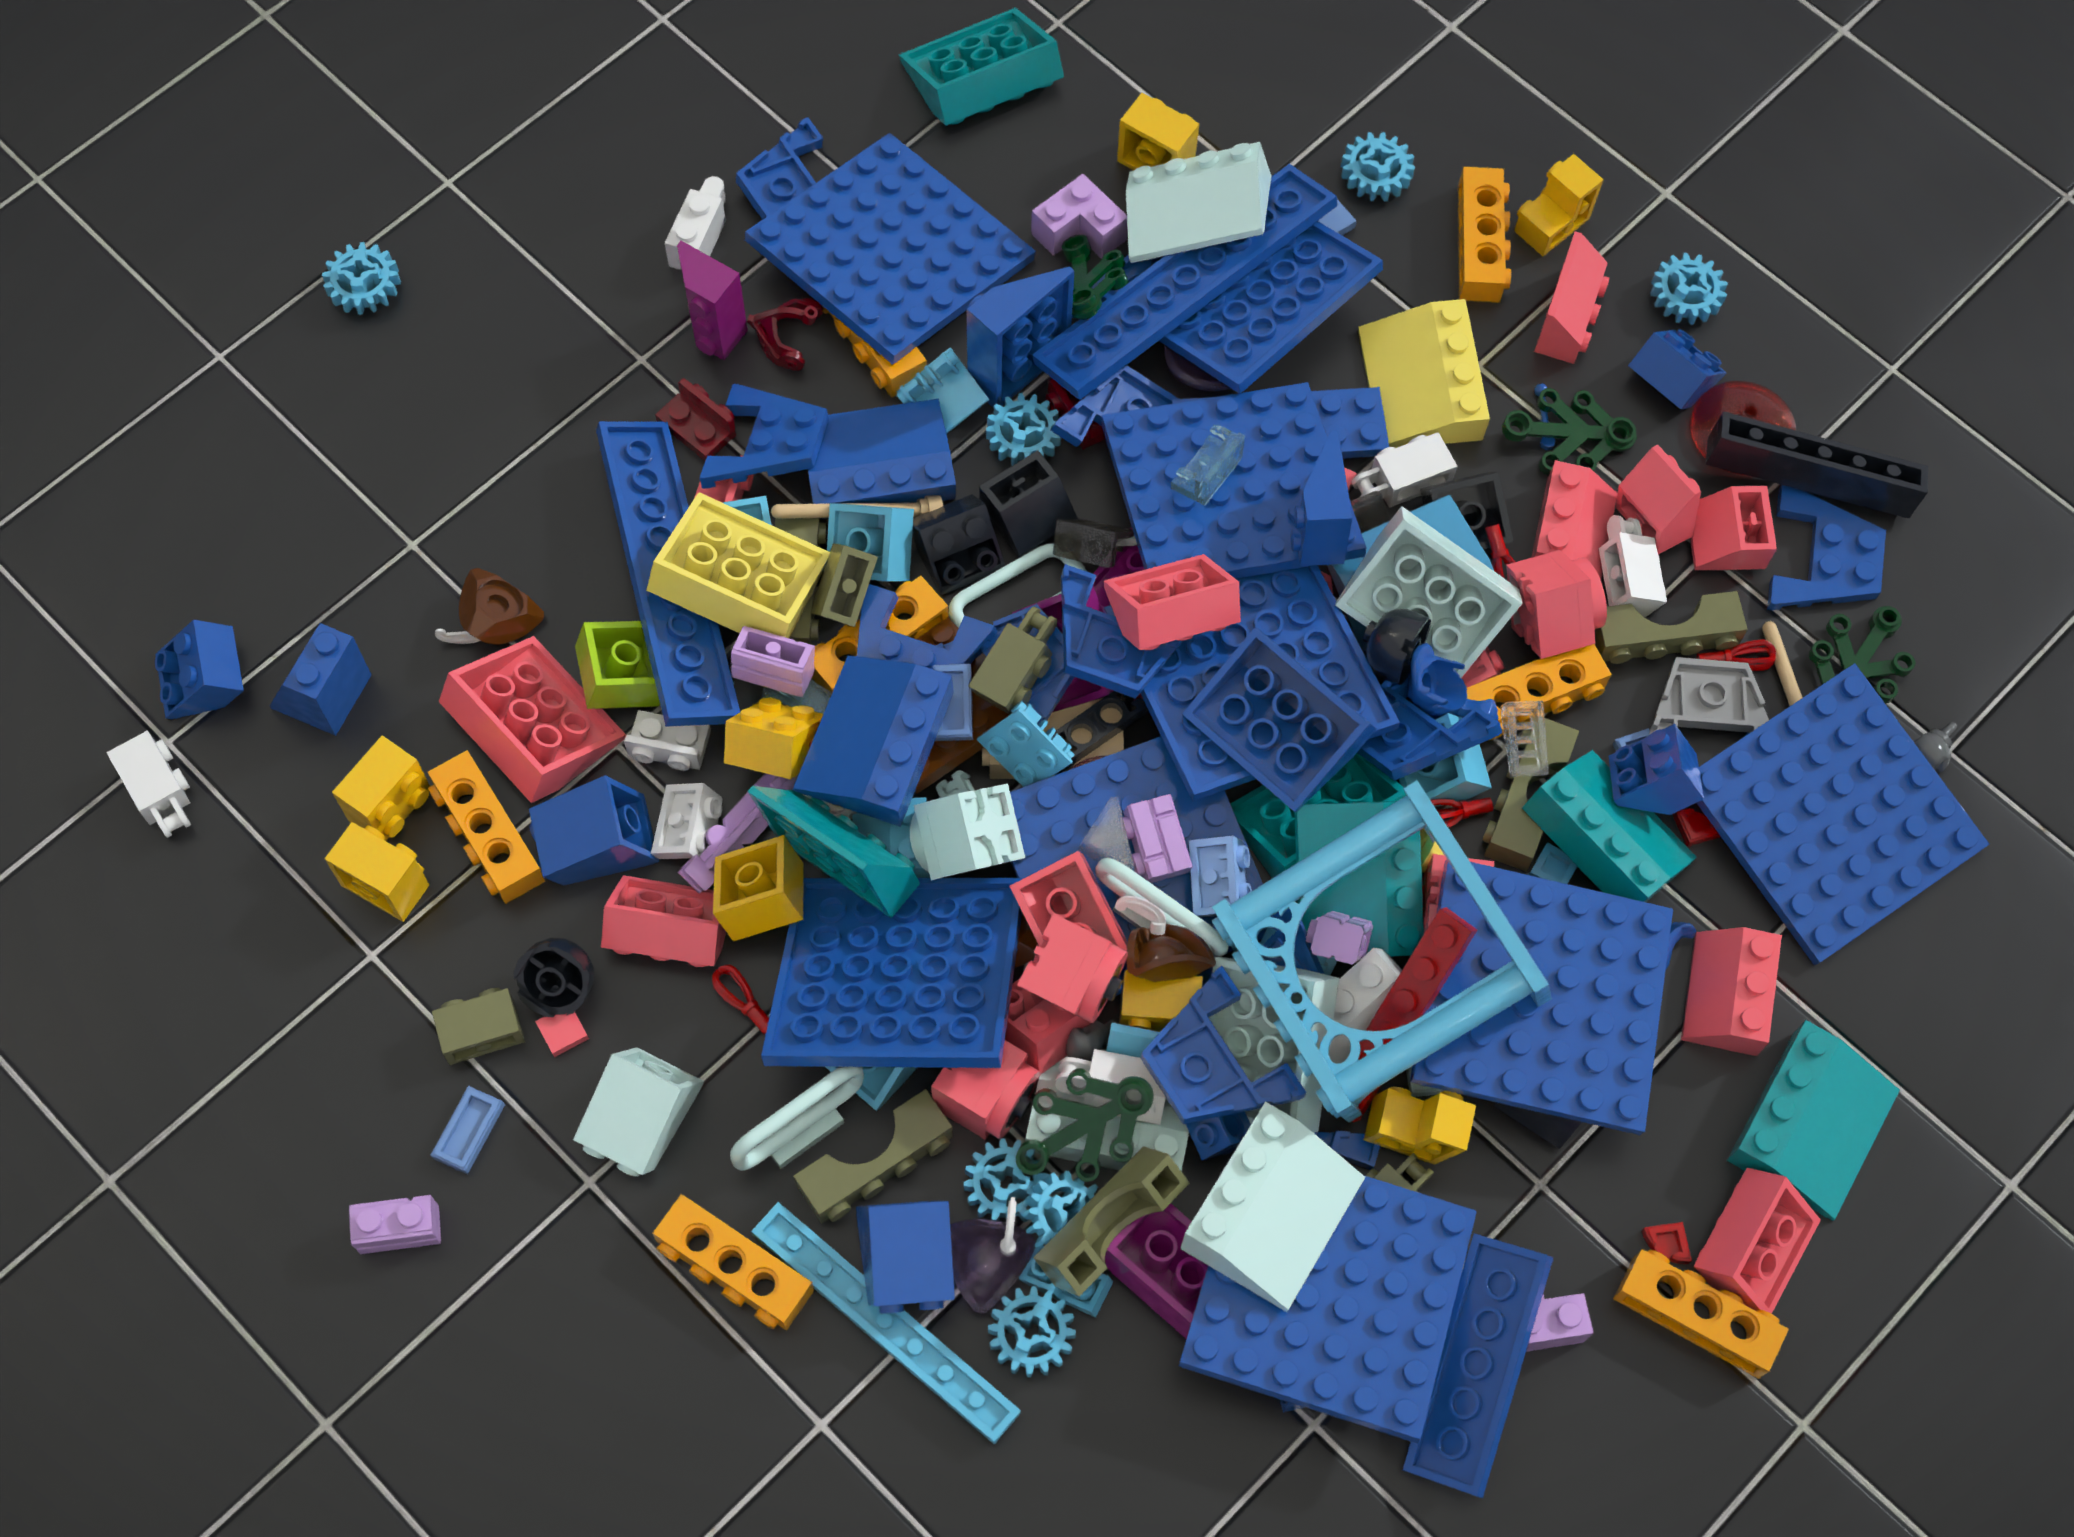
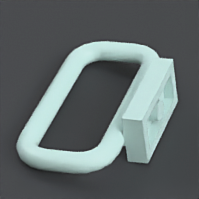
M1057 543L1039 546L960 591L949 604V617L959 628L964 617V606L1047 558L1055 557L1060 559L1064 565L1066 564L1086 571L1076 555L1066 546Z
M1103 858L1098 862L1095 868L1096 876L1105 886L1120 897L1136 896L1147 899L1165 913L1166 925H1179L1188 928L1207 943L1214 957H1222L1227 953L1228 944L1222 939L1218 931L1119 861L1112 858ZM1115 907L1113 908L1114 912L1135 927L1150 929L1151 921L1126 907L1124 911H1118Z
M838 1067L747 1132L731 1149L730 1158L733 1166L740 1171L748 1170L771 1156L779 1168L782 1169L843 1125L844 1119L836 1108L852 1097L862 1086L864 1081L863 1068Z

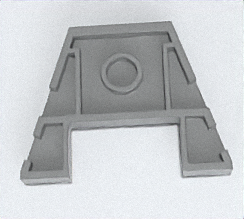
M1676 657L1671 666L1649 735L1656 730L1664 729L1673 724H1676L1677 727L1751 733L1769 721L1763 707L1765 705L1764 698L1749 664Z

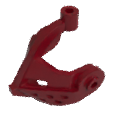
M795 298L776 308L755 315L749 314L747 323L755 330L762 350L769 360L780 367L799 371L805 365V360L802 358L803 355L800 351L781 343L778 337L777 322L782 318L801 319L806 325H812L816 318L822 315L823 306L809 298L801 300Z

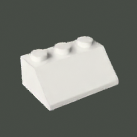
M1372 948L1339 979L1334 1012L1335 1022L1353 1029L1364 1031L1367 1029L1402 971L1384 949ZM1339 1035L1330 1044L1329 1057L1335 1064H1341L1350 1054L1351 1044L1347 1036Z

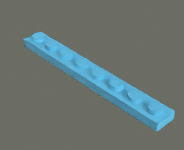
M777 1202L751 1231L757 1240L787 1266L810 1280L818 1293L991 1443L995 1445L1021 1414L1019 1408L905 1310L904 1312L880 1313L879 1306L868 1305L864 1275L782 1204Z

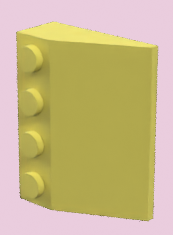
M1466 299L1430 302L1358 327L1368 388L1380 387L1389 447L1398 448L1408 444L1419 435L1429 436L1439 432L1445 444L1483 440L1490 416Z
M698 492L653 561L646 591L738 633L741 632L742 627L748 626L789 638L816 587L830 552Z

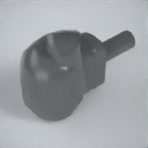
M1950 722L1942 731L1932 729L1914 742L1936 773L1943 772L1950 763L1952 741L1949 736L1957 729V724L1954 722Z
M1111 1019L1105 1024L1095 1021L1083 1029L1073 1028L1066 1043L1067 1057L1092 1061L1094 1049L1101 1050L1108 1043L1111 1023L1118 1024L1117 1020Z

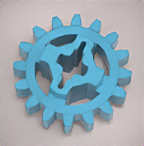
M1368 132L1365 141L1357 136L1355 137L1354 145L1348 144L1346 146L1345 155H1343L1341 167L1343 168L1341 177L1342 179H1348V189L1358 188V197L1368 193L1370 194V201H1374L1376 195H1381L1384 201H1388L1389 193L1399 197L1402 188L1408 189L1415 166L1412 165L1414 155L1407 154V144L1397 145L1398 137L1395 136L1391 140H1387L1385 132H1381L1379 138H1374V135Z
M360 242L359 248L356 250L348 244L346 245L347 252L345 254L339 251L334 252L335 262L326 261L325 264L328 271L322 273L325 282L323 286L327 296L331 297L333 305L339 306L342 304L346 313L351 311L353 307H356L359 315L363 314L366 307H369L373 313L377 312L376 304L381 303L387 306L389 302L386 296L397 295L395 285L401 284V280L398 275L399 270L396 261L392 260L389 251L386 250L381 253L377 244H374L370 250L366 249L364 242Z
M1684 253L1681 260L1672 255L1668 264L1661 262L1657 272H1655L1651 281L1653 287L1650 295L1657 297L1654 304L1655 307L1664 306L1666 308L1663 314L1665 317L1672 313L1676 315L1677 323H1680L1683 317L1688 318L1690 325H1694L1697 317L1703 322H1707L1710 314L1717 315L1727 296L1725 290L1728 283L1720 281L1724 272L1722 270L1713 271L1714 262L1711 260L1706 264L1702 263V255L1699 254L1695 260H1690L1688 253Z
M1019 393L1018 401L1014 402L1010 397H1005V406L995 404L994 415H988L986 439L990 440V450H999L998 459L1000 461L1010 457L1011 466L1036 451H1039L1043 457L1044 454L1053 457L1055 455V446H1060L1061 437L1050 431L1053 424L1058 420V410L1049 411L1050 401L1048 400L1041 404L1037 403V395L1035 394L1032 395L1030 400H1025L1023 393Z
M1001 1138L999 1148L994 1149L989 1142L985 1143L986 1154L983 1156L980 1153L974 1152L972 1159L976 1166L970 1165L965 1168V1174L973 1178L964 1181V1190L974 1191L968 1197V1204L972 1206L979 1203L977 1216L982 1218L987 1213L992 1214L993 1225L998 1223L1000 1217L1007 1220L1009 1200L1011 1201V1197H1015V1200L1020 1198L1025 1201L1027 1196L1034 1193L1032 1187L1049 1176L1046 1173L1032 1175V1181L1030 1177L1023 1175L1016 1164V1154L1021 1146V1140L1018 1139L1013 1147H1007L1005 1138ZM1029 1149L1027 1156L1033 1160L1035 1149ZM1005 1158V1161L995 1166L989 1165L996 1160ZM1006 1176L1012 1177V1183L1008 1185L1007 1189L1000 1187V1181H1004ZM980 1184H983L984 1188L990 1189L993 1195L992 1202L985 1197ZM1022 1201L1016 1205L1015 1216H1019L1025 1223L1028 1220L1023 1218V1213L1032 1207Z
M1065 1171L1059 1178L1055 1173H1052L1044 1181L1041 1180L1032 1187L1034 1193L1027 1196L1024 1201L1032 1208L1023 1213V1218L1032 1220V1225L1026 1229V1233H1036L1039 1238L1034 1244L1037 1248L1047 1244L1095 1196L1094 1193L1098 1188L1096 1184L1087 1188L1084 1186L1085 1181L1078 1177L1072 1181L1070 1171ZM1054 1192H1065L1062 1197L1058 1195H1055L1053 1197L1049 1196L1051 1193Z
M1032 1286L1028 1296H1024L1021 1289L1017 1288L1015 1289L1014 1301L1003 1296L1001 1303L1004 1310L993 1309L991 1312V1316L998 1321V1324L988 1325V1333L997 1336V1338L990 1342V1349L1002 1350L998 1356V1362L1002 1364L1010 1360L1012 1362L1011 1373L1013 1374L1021 1366L1026 1368V1375L1029 1378L1032 1377L1034 1368L1038 1367L1044 1376L1048 1375V1364L1050 1362L1057 1367L1062 1366L1063 1361L1059 1355L1060 1352L1071 1354L1072 1346L1065 1342V1340L1074 1339L1076 1330L1066 1328V1326L1073 1322L1074 1316L1072 1313L1062 1314L1066 1304L1063 1299L1055 1304L1051 1302L1053 1292L1051 1290H1048L1043 1297L1038 1296L1036 1286ZM1034 1306L1032 1311L1023 1314L1015 1312L1023 1307ZM1049 1313L1057 1322L1059 1335L1056 1334V1331L1049 1328L1047 1323ZM1032 1324L1039 1326V1335L1034 1334L1031 1340L1025 1338L1024 1328L1029 1329ZM1004 1329H1007L1009 1333L1015 1336L1017 1343L1014 1351L1006 1341ZM1041 1349L1048 1351V1353L1039 1357H1029L1032 1352Z

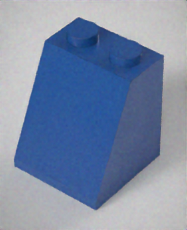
M320 623L270 703V708L336 736L372 675L354 637Z
M606 775L529 808L532 822L530 824V832L536 841L539 856L537 864L543 877L564 886L659 862V859L651 854L654 836L644 794Z
M921 1201L856 1206L868 1305L879 1306L880 1313L904 1312V1304L919 1303L920 1310H933L944 1308L943 1301L955 1300L949 1201Z

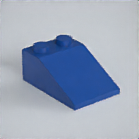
M1338 430L1330 431L1303 489L1301 505L1294 508L1296 529H1291L1292 551H1298L1300 566L1344 564L1353 518Z

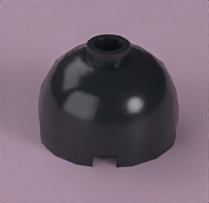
M1394 609L1385 613L1378 623L1372 620L1365 630L1363 641L1368 643L1366 656L1374 672L1387 681L1402 685L1411 673L1413 652L1417 646L1426 643L1431 627V619L1413 610Z
M548 938L535 943L519 958L513 972L514 980L517 978V985L519 987L517 993L520 1000L532 1011L545 1017L574 1013L586 1001L594 983V967L587 952L578 944L565 938Z

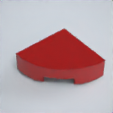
M1684 808L1672 814L1687 847L1721 837L1708 818L1694 811V809Z
M1683 1222L1644 1227L1641 1230L1644 1240L1650 1249L1663 1254L1670 1262L1689 1264L1692 1261Z

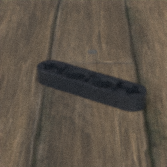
M1113 691L1056 730L1054 735L1058 733L1072 746L1070 750L1074 753V756L1071 758L1073 762L1055 775L1062 773L1149 713L1144 700L1137 698L1131 702L1133 697ZM1129 702H1131V712H1129L1128 707L1126 706V704H1128ZM1107 708H1115L1121 713L1122 718L1116 723H1107L1102 719L1101 712ZM1078 728H1084L1091 732L1092 739L1085 744H1079L1072 739L1071 734Z

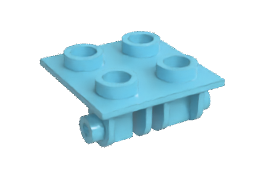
M951 348L942 352L939 357L929 365H926L923 371L917 372L916 376L904 386L901 385L896 394L903 404L939 398L946 434L990 400Z
M1020 701L1011 710L1012 714L976 739L1023 787L1052 777L1073 762L1071 758L1074 756V753L1070 750L1072 746L1058 733L1054 735L1056 730L1053 727L1045 733L1043 730L1047 726L1048 721L1044 719L1037 725L1041 716L1032 708L1030 703L1026 705L1023 701Z

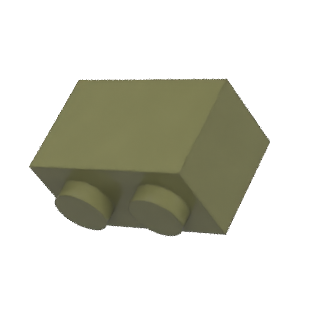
M833 543L810 613L855 627L878 557L846 545Z
M500 988L487 989L481 992L479 997L466 1001L461 999L450 1000L442 1004L440 1009L432 1011L442 1054L449 1065L525 1042L515 1002L508 988L503 990Z

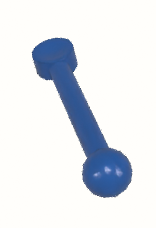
M1538 384L1534 388L1535 395L1539 396L1541 391L1546 389L1547 386L1545 384ZM1540 410L1541 421L1549 422L1548 413ZM1543 437L1540 442L1542 449H1553L1555 438Z

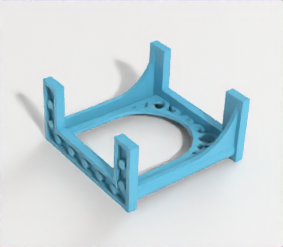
M1417 780L1403 788L1406 794L1405 797L1232 904L1224 899L1212 906L1217 915V918L1212 920L1213 925L1222 939L1234 951H1237L1232 955L1244 975L1251 971L1257 980L1258 985L1253 988L1255 994L1265 1009L1271 1005L1274 1008L1279 1019L1273 1023L1286 1043L1293 1040L1300 1053L1295 1056V1059L1306 1077L1314 1074L1322 1088L1318 1089L1316 1094L1322 1104L1336 1119L1341 1116L1348 1122L1363 1115L1358 1105L1377 1087L1530 994L1538 1007L1552 999L1550 987L1545 977ZM1424 829L1432 843H1437L1512 961L1407 1025L1384 1031H1364L1344 1026L1322 1013L1311 1002L1301 986L1294 958L1295 938L1300 921L1309 905L1330 885L1419 830ZM1303 897V899L1301 900V902H1300L1299 904H1297V903L1295 902V901H1297V900H1299L1300 898ZM1287 909H1290L1292 912V919L1288 923L1271 917L1277 912L1282 916ZM1276 928L1284 933L1286 941L1279 948H1266L1258 942L1257 935L1262 929ZM1262 956L1268 958L1282 957L1286 964L1285 969L1281 972L1274 971V969L1278 968L1276 964L1272 961H1265ZM1280 983L1291 986H1289L1285 991H1283V989L1280 986ZM1295 993L1302 995V1001L1299 1004H1294L1291 1001V997ZM1305 1011L1302 1021L1297 1013ZM1316 1023L1323 1024L1327 1029V1034L1321 1041L1320 1049L1317 1046L1319 1040L1318 1032L1316 1030L1312 1032V1027ZM1345 1035L1350 1040V1054L1344 1062L1335 1064L1329 1057L1330 1044L1335 1037ZM1392 1039L1390 1042L1383 1045V1040ZM1363 1040L1371 1041L1375 1048L1364 1050L1367 1056L1359 1060L1361 1052L1360 1042Z

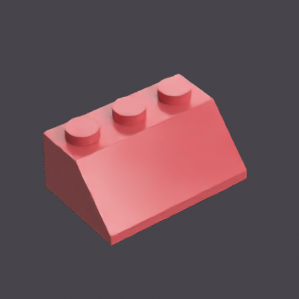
M1574 232L1534 351L1572 364L1575 363L1579 351L1586 353L1592 335L1586 329L1588 324L1595 325L1601 305L1595 304L1597 296L1604 297L1610 279L1604 276L1607 261L1580 232Z
M1555 460L1545 487L1531 558L1561 550L1570 560L1584 557L1595 567L1601 580L1603 571L1598 548L1609 541L1607 523L1610 517L1614 515L1617 492L1591 468Z
M1204 554L1104 580V589L1121 633L1139 650H1153L1158 648L1160 644L1175 640H1189L1193 635L1207 631H1221L1229 625L1241 622L1239 581Z
M1080 851L1010 885L1039 946L1044 941L1042 935L1054 913L1127 951L1128 942L1084 854Z
M623 875L604 906L601 948L612 949L615 953L622 955L632 953L648 955L658 961L670 959L684 961L695 967L714 966L722 951L726 931L713 915L714 890H703L699 894L692 886Z
M1746 927L1696 932L1682 1026V1041L1752 1056L1759 1055L1768 1045L1770 1039L1782 935Z
M1746 1168L1740 1181L1736 1184L1723 1213L1717 1219L1716 1226L1709 1239L1700 1251L1694 1268L1714 1289L1730 1291L1738 1295L1743 1300L1742 1304L1755 1311L1764 1310L1772 1314L1821 1219L1786 1176Z

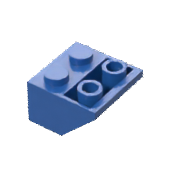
M1681 329L1678 331L1654 332L1628 365L1680 409L1692 407L1727 373L1719 367L1722 362L1715 355L1708 351L1702 353L1693 345L1695 340Z
M192 620L155 654V668L159 674L160 700L164 706L165 719H177L224 708L244 691L233 626Z
M1676 724L1656 730L1648 737L1630 746H1623L1615 753L1609 755L1613 798L1617 806L1671 815L1704 799L1697 754Z

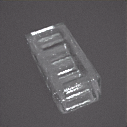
M1543 701L1504 703L1501 705V719L1510 777L1549 775ZM1516 716H1530L1531 722L1516 723ZM1517 730H1532L1533 736L1517 737ZM1518 744H1534L1535 750L1518 751ZM1519 758H1536L1537 765L1519 766Z

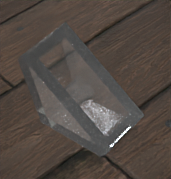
M1118 796L1111 797L1079 845L1078 850L1096 862L1103 858H1112L1135 871Z

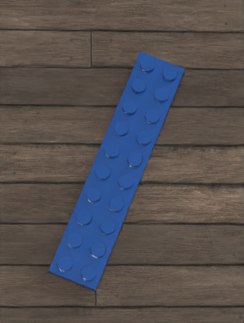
M1288 164L1271 177L1264 234L1164 256L1102 302V306L1095 316L1086 320L1079 319L1032 354L1034 364L1077 399L1081 400L1338 206L1337 196L1291 164Z
M599 421L596 433L665 726L726 724V720L740 713V708L718 623L646 591L653 561L689 508L668 422Z

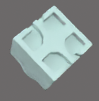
M1008 784L957 793L913 805L915 813L910 825L911 847L918 863L930 874L931 880L1025 858Z

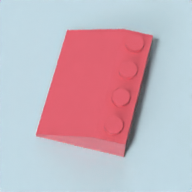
M534 636L448 672L439 699V703L530 803L560 790L626 737L623 730L602 708L587 709L583 688Z

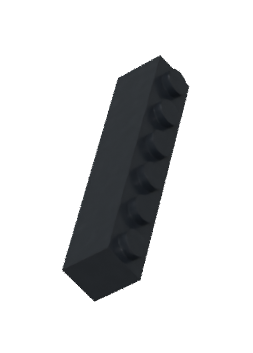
M1725 411L1721 414L1707 440L1706 465L1908 519L1928 493V466Z

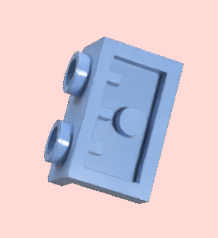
M1234 836L1189 840V854L1193 866L1191 869L1193 913L1199 918L1217 916L1212 906L1224 899L1232 904L1252 891L1250 884L1246 883L1245 868L1250 866V854L1248 847L1244 845L1242 840Z

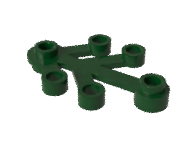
M1075 235L1066 239L1061 247L1066 260L1072 263L1074 270L1072 317L1086 320L1097 314L1102 306L1101 298L1109 290L1123 288L1127 285L1128 279L1123 269L1125 260L1120 250L1107 252L1102 257V260L1088 273L1087 262L1091 258V246L1085 235ZM1105 275V279L1092 289L1091 287Z
M1546 388L1541 391L1537 398L1538 408L1544 412H1553L1564 423L1534 422L1526 412L1521 410L1511 411L1502 423L1504 436L1513 442L1522 441L1527 436L1566 439L1555 450L1546 452L1539 461L1540 471L1548 476L1552 467L1548 466L1545 460L1563 462L1587 440L1601 442L1589 454H1581L1576 459L1574 465L1581 466L1580 462H1585L1595 471L1597 464L1612 450L1618 452L1627 451L1634 445L1637 439L1636 427L1631 420L1625 417L1612 418L1594 401L1593 395L1585 390L1578 391L1571 401V408L1560 399V395L1555 389ZM1543 397H1550L1553 403L1545 402ZM1577 399L1585 400L1588 406H1582ZM1577 414H1588L1599 426L1587 425ZM1510 426L1518 427L1520 432H1515ZM1613 433L1621 434L1623 439L1617 438Z
M1883 606L1873 613L1869 620L1871 632L1856 655L1848 635L1851 629L1850 619L1844 614H1835L1826 625L1827 633L1833 638L1843 671L1855 663L1866 679L1889 675L1905 677L1915 667L1914 657L1907 652L1897 653L1892 660L1868 663L1882 640L1895 635L1902 624L1901 615L1894 607ZM1883 616L1888 617L1892 622L1885 621ZM1833 623H1840L1844 630L1837 629ZM1825 640L1815 642L1809 651V658L1816 665L1822 685L1835 677L1830 663V659L1834 654V648ZM1816 649L1824 650L1827 656H1820ZM1897 661H1904L1908 668H1902ZM1881 679L1874 687L1885 704L1890 703L1898 694V686L1891 679ZM1880 688H1887L1891 695L1883 694Z
M1082 1068L1072 1070L1066 1081L1067 1089L1074 1095H1083L1087 1092L1111 1099L1100 1107L1059 1098L1049 1088L1039 1090L1033 1099V1107L1037 1113L1041 1115L1053 1113L1077 1120L1041 1142L1038 1140H1027L1022 1143L1016 1154L1018 1168L1028 1175L1039 1174L1045 1169L1050 1155L1088 1134L1083 1156L1076 1165V1174L1082 1181H1094L1101 1170V1164L1098 1159L1106 1124L1120 1114L1118 1136L1112 1140L1109 1153L1117 1162L1128 1161L1134 1151L1132 1137L1137 1116L1145 1114L1151 1108L1154 1100L1153 1089L1145 1079L1129 1076L1117 1084L1093 1078L1088 1071ZM1081 1076L1085 1079L1086 1085L1078 1088L1073 1085L1072 1078ZM1132 1089L1137 1090L1141 1094V1099L1131 1101L1127 1097V1092ZM1041 1096H1048L1052 1100L1053 1105L1047 1108L1043 1107L1038 1099ZM1124 1143L1128 1146L1129 1152L1119 1154L1115 1150V1145ZM1035 1149L1040 1153L1041 1158L1031 1160L1027 1156V1151ZM1091 1163L1095 1167V1172L1086 1174L1083 1172L1081 1165Z

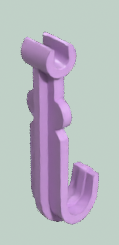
M765 773L753 786L793 790L798 775L792 779H786ZM748 792L723 818V826L714 825L707 830L706 841L709 844L708 847L699 856L697 854L694 855L678 871L699 894L703 890L706 891L714 883L716 856L744 848L743 845H751L768 826L767 821Z

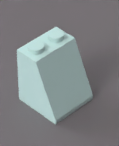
M637 1047L614 1053L608 1061L573 1140L584 1145L583 1151L600 1159H604L606 1156L617 1162V1168L626 1174L639 1176V1174L644 1175L655 1170L702 1088L704 1081Z

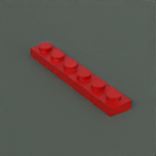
M1447 907L1439 909L1365 1031L1395 1029L1423 1016L1437 997L1476 934L1477 929ZM1392 1039L1383 1040V1045L1387 1044ZM1363 1040L1360 1042L1361 1052L1359 1060L1367 1056L1364 1050L1375 1048L1371 1041ZM1381 1085L1366 1096L1358 1105L1362 1114L1367 1110ZM1363 1115L1354 1119L1353 1122L1360 1120Z

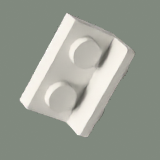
M638 710L631 735H626L624 743L628 756H631L636 761L642 763L663 762L681 771L689 770V768L700 770L711 728L710 725L666 727L663 715Z
M704 783L666 785L651 854L658 859H691L696 854L699 856L709 845L706 841L707 830L714 825H718L719 817L722 814V797Z

